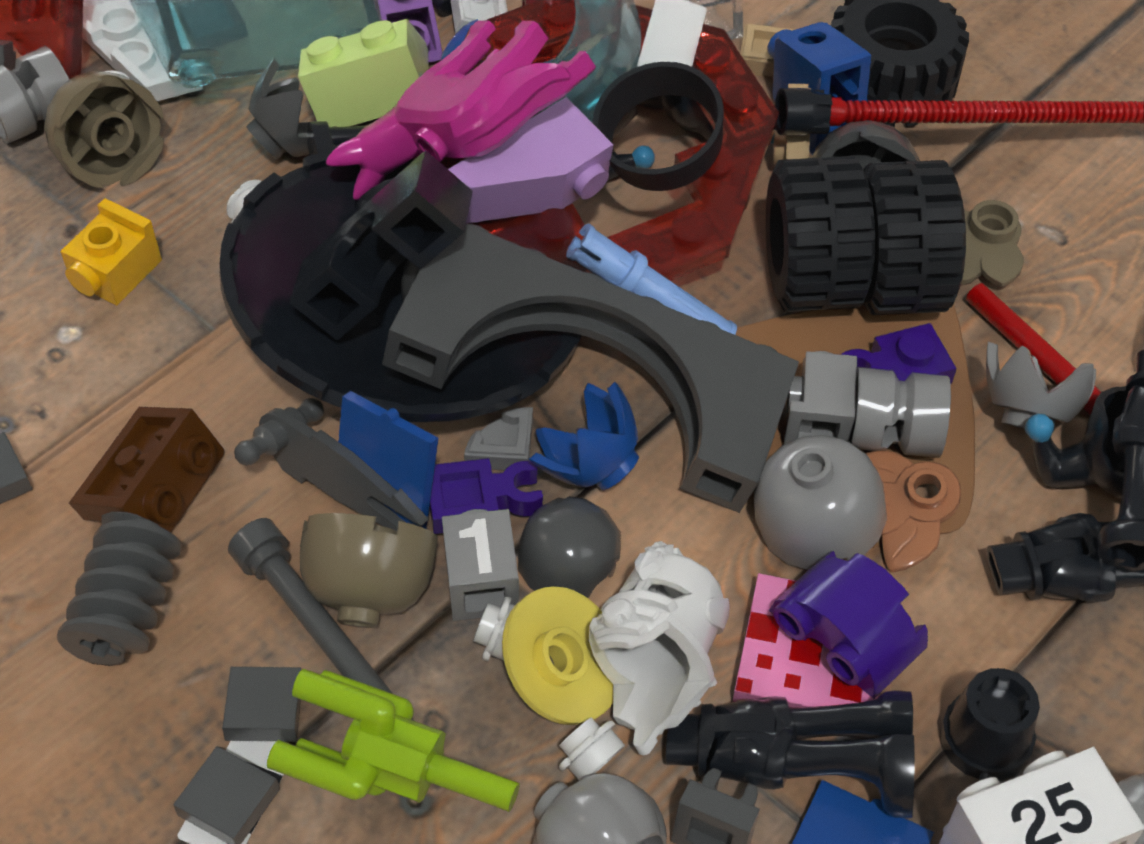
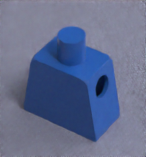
M818 22L793 31L788 29L781 30L770 39L767 51L774 59V102L780 88H788V84H808V88H811V90H824V94H831V97H841L845 102L847 100L867 101L871 54L828 23ZM844 122L840 126H830L827 134H810L809 152L813 155L817 145L831 131L847 123Z

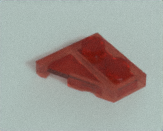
M0 0V40L13 41V45L22 56L47 46L56 55L69 79L81 74L83 0Z

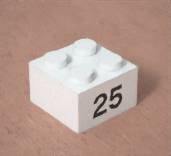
M1091 747L1069 757H1066L1063 751L1048 753L1027 766L1023 775L1001 784L996 777H990L967 787L956 799V807L949 822L943 828V835L939 844H1135L1144 831V825L1095 747Z

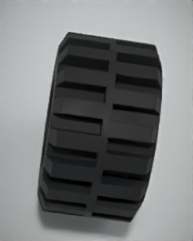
M845 0L844 6L837 7L831 21V26L871 54L867 101L920 100L922 102H951L955 98L969 44V32L965 31L967 24L962 16L955 15L957 10L950 3H942L939 0ZM887 122V123H883V124H887V125H890V126L895 127V122H894V123H888V122ZM916 122L903 123L906 127L918 125Z
M854 156L778 160L768 183L765 219L769 274L772 288L779 304L786 312L861 307L868 294L874 272L875 219L869 183L860 162Z
M944 160L868 163L863 171L869 183L874 209L875 263L872 282L864 301L867 311L871 315L947 312L949 308H952L959 292L966 257L964 206L961 191L951 167Z

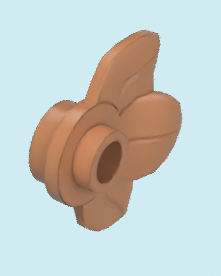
M892 451L869 452L866 454L872 461L884 484L887 521L881 536L885 564L890 572L906 570L928 558L937 549L940 540V523L949 519L959 507L961 500L960 483L956 475L942 464L935 462L914 464L899 453ZM931 484L938 487L940 491L934 497L924 498L919 496L915 490L920 485Z

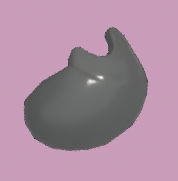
M572 496L565 499L558 497L535 510L527 520L519 541L518 571L533 590L551 586L564 587L589 598L594 588L607 576L612 577L614 574L616 562L619 561L621 554V532L607 511L591 501Z

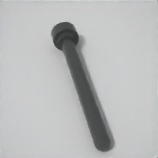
M259 518L243 526L232 537L228 545V553L241 570L247 575H255L257 579H267L342 676L392 693L323 605L317 602L305 588L303 580L288 563L290 554L287 551L288 540L273 521L269 518Z

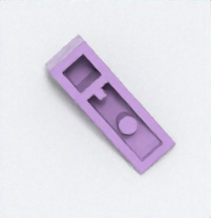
M565 97L529 119L512 137L497 149L484 156L466 158L448 169L473 191L466 224L562 210L580 197L582 199L593 197L604 187L609 178V160L611 159L613 144Z

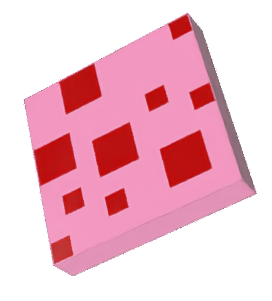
M758 573L733 702H737L740 699H761L778 696L786 697L789 707H818L875 700L858 685H849L833 673L826 660V654L829 650L821 642L813 638H807L805 641L791 638L779 627L773 614L769 612L775 600L796 581Z

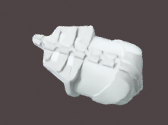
M662 541L655 542L652 546L644 548L646 552L640 553L635 560V568L619 593L610 597L601 608L602 613L598 617L593 618L589 625V643L593 656L601 671L613 684V717L619 725L635 730L633 745L640 755L649 754L658 742L656 737L663 734L665 729L677 727L694 707L701 704L700 699L708 688L717 684L708 652L716 635L723 632L730 610L729 599L723 598L720 584L712 573L701 564L683 556L679 548H673L674 545H667Z

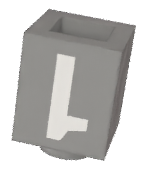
M474 509L459 515L442 516L453 621L482 618L487 603L500 607L505 597H511L510 604L516 605L519 602V577L509 509L495 511Z

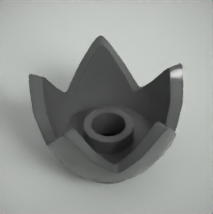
M273 58L257 81L251 95L248 109L255 118L246 127L256 140L276 159H279L286 151L295 158L309 155L307 144L308 122L299 123L304 94L299 90V81L296 77L270 85L279 67L278 62Z

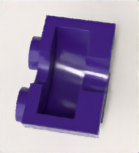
M834 551L828 552L775 600L769 609L779 627L791 638L804 641L807 638H813L821 642L829 650L826 654V660L833 673L849 685H858L873 699L928 647L926 624L917 625L914 628L910 616L901 605V602L909 593L885 568L859 553H856L849 561L837 558Z

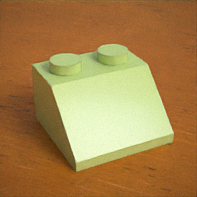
M408 19L393 23L386 20L377 21L369 24L359 33L339 39L334 36L323 37L312 42L307 48L301 49L298 78L317 121H327L329 127L353 126L382 117L398 103L404 92L429 70L428 48L425 40Z

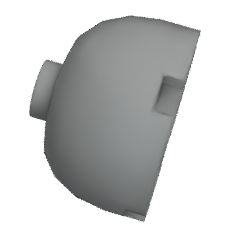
M827 435L804 436L782 445L765 462L759 483L754 489L755 520L767 548L788 565L810 570L830 551H834L839 559L847 558V561L856 553L865 555L879 541L887 521L884 484L868 455L843 439Z

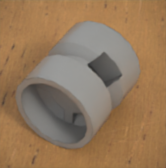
M47 46L17 58L15 69L13 70L0 65V138L6 144L37 131V123L39 120L45 122L47 107L57 90L70 80L56 55Z
M857 367L856 412L849 443L864 451H887L891 444H898L904 455L940 458L945 447L951 405L950 378L946 375L911 372L905 381H900L893 370Z

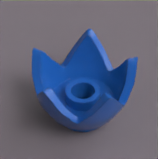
M614 382L607 388V393L599 387L587 383L584 390L588 429L579 427L576 433L545 427L536 429L538 441L546 457L535 453L528 460L552 477L582 488L596 484L601 490H606L620 482L634 468L639 455L634 450L638 441L634 414L619 385Z

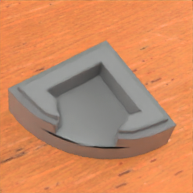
M533 407L507 410L501 413L502 418L490 423L481 431L476 430L467 443L464 460L490 458L492 470H505L513 463L529 461L533 429Z

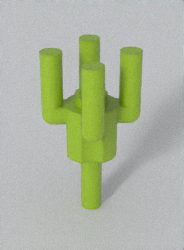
M302 669L297 675L292 689L293 697L354 720L346 733L341 752L303 738L299 739L295 746L277 740L271 748L267 759L268 769L351 800L361 799L366 794L377 796L385 791H389L420 803L424 800L430 785L435 784L508 812L512 810L519 792L520 783L444 756L446 733L411 720L414 710L409 700L328 670H324L320 675Z

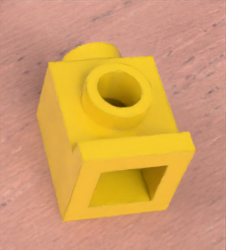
M104 198L97 205L99 214L60 252L66 266L65 275L75 289L86 296H93L95 294L117 306L162 261L151 220Z

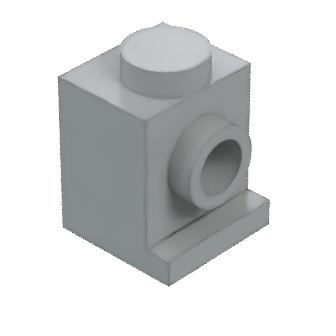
M806 351L805 358L803 359L802 376H794L787 397L786 412L788 413L784 434V444L800 437L827 435L850 442L856 412L857 356L833 354L827 351Z

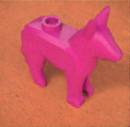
M489 20L476 21L470 27L469 35L454 51L420 76L404 92L398 103L389 112L364 127L356 137L341 143L328 156L326 164L332 167L360 166L361 170L353 191V199L359 200L368 190L380 184L388 174L416 158L425 150L439 162L445 157L472 158L484 156L505 143L535 114L564 97L582 80L586 79L595 70V64L586 51H579L568 62L532 64L547 42L548 37L535 21H522L514 29V37L501 50L494 49L483 63L468 73L491 49L487 40L496 30Z

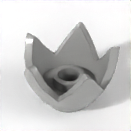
M991 342L987 344L986 378L992 403L1005 408L1002 423L1025 429L1026 422L1030 416L1035 414H1045L1054 424L1055 421L1069 423L1087 404L1094 390L1096 369H1094L1093 364L1082 363L1063 382L1049 391L1036 357L1031 355L1029 349L1021 346L1000 371L998 345Z

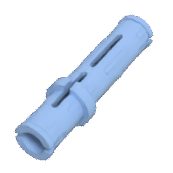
M589 223L579 230V234L584 236V238L580 240V238L575 236L571 241L566 257L571 261H576L606 282L640 296L654 298L664 306L698 320L714 323L720 329L736 335L737 325L733 321L727 320L648 266L647 257L639 251L634 250L629 253L595 230V227Z

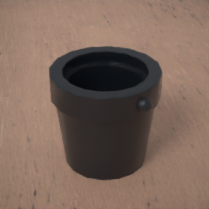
M990 668L978 673L969 682L962 694L948 706L941 724V747L949 761L965 775L978 780L996 777L998 781H1002L1017 775L1028 763L1036 741L1035 726L1040 704L1038 694L1032 684L1019 673L1005 668Z

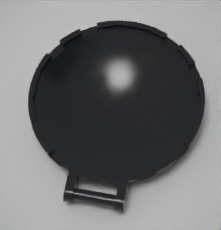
M327 121L308 122L307 144L310 156L303 158V167L291 171L282 177L274 172L244 197L242 210L232 223H228L221 244L219 276L225 307L235 328L259 359L289 383L322 401L341 408L342 396L352 391L386 410L395 408L399 412L400 417L408 422H446L493 413L525 399L550 382L573 355L582 335L561 331L538 330L499 338L480 347L465 358L448 377L442 389L382 365L389 329L404 302L401 293L403 271H395L383 288L378 306L339 340L334 339L289 303L302 261L357 212L356 203L358 200L353 199V191L361 170L360 166L332 167L326 164V160L341 143L356 137L366 127H329ZM445 157L440 162L447 169H450L451 167L456 165L454 163L447 162L448 157ZM416 158L388 174L382 182L395 178ZM552 211L468 223L480 226L489 233L524 248L538 250L548 258L586 272L582 265L566 257V252L573 239Z

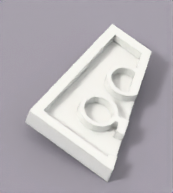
M55 0L59 16L116 71L126 74L131 80L148 89L156 101L175 98L203 89L200 73L169 0Z

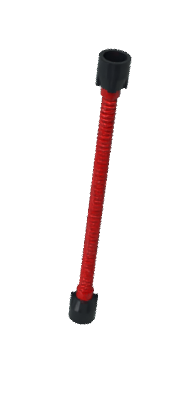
M780 88L775 99L774 122L779 135L827 134L830 126H840L844 122L870 120L879 123H1144V101L922 102L920 100H847L845 102L841 97H831V94H824V90Z

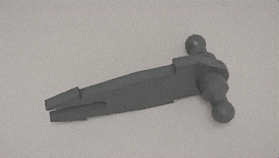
M305 399L297 409L287 407L284 410L274 408L261 417L259 426L253 431V438L239 442L234 450L235 459L245 466L255 464L262 454L273 455L281 469L301 484L308 480L330 497L362 515L376 516V523L397 531L398 521L405 522L388 507L420 527L429 521V518L402 489L397 491L354 452L324 431L319 430L316 432L307 426L311 422L320 420L324 414L323 404L318 399Z

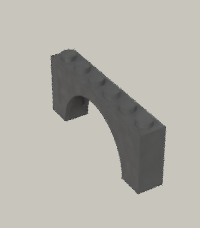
M466 224L464 233L419 271L389 329L382 365L442 389L448 377L465 358L480 347L508 335L538 330L561 331L601 341L621 351L642 366L657 381L671 401L678 415L685 442L686 461L680 489L738 513L741 512L759 483L799 361L778 353L772 347L756 344L724 331L714 323L698 320L664 306L654 298L640 296L606 282L596 274L582 272L548 258L538 250L524 248L495 236L484 228L473 224Z

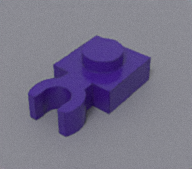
M931 323L877 336L874 338L871 352L863 349H851L841 354L857 356V367L893 370L900 381H905L911 372L946 375L950 378V384H952L957 369Z
M490 458L435 464L430 499L433 533H443L442 516L459 515L474 509L487 511L509 509L515 515L531 516L535 510L543 506L542 490L523 492L517 489V487L537 483V466L530 461H519L508 466L502 473L492 474Z

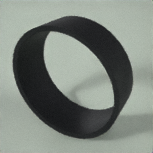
M653 62L635 67L615 79L603 92L595 107L592 123L611 143L614 131L622 117L637 104L653 97L664 95L686 97L701 104L711 114L715 122V128L711 137L696 154L679 164L660 169H642L619 161L612 153L609 160L612 169L626 183L639 189L668 191L686 186L700 178L710 169L721 150L724 109L720 92L707 75L686 64L678 62Z

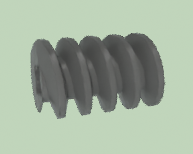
M109 512L103 514L101 526L93 537V549L86 555L84 561L85 572L77 579L75 585L76 596L68 603L66 609L67 621L58 630L57 640L59 644L79 659L91 664L104 666L120 665L125 661V653L141 654L147 651L150 640L141 630L151 629L157 624L158 613L151 606L160 605L166 598V589L160 583L167 582L173 577L174 566L169 560L175 559L180 555L182 550L180 540L158 524L137 514L128 512Z

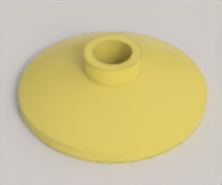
M544 587L523 597L513 607L506 620L502 648L509 678L524 702L536 713L552 722L564 725L583 724L590 717L593 719L598 718L613 704V684L601 671L589 643V625L593 618L598 617L602 613L601 609L584 595L564 587Z

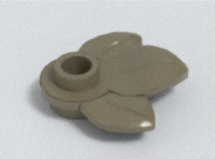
M997 200L980 202L970 212L964 210L966 257L961 285L971 283L983 274L993 284L1004 287L1020 275L1024 264V257L1017 246L1022 232L1017 212L1007 203Z

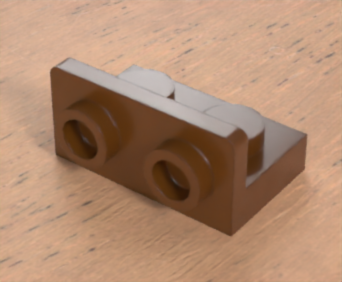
M138 407L70 500L69 504L83 520L101 522L103 514L109 512H128L150 520L171 533L223 457L224 448L191 408Z

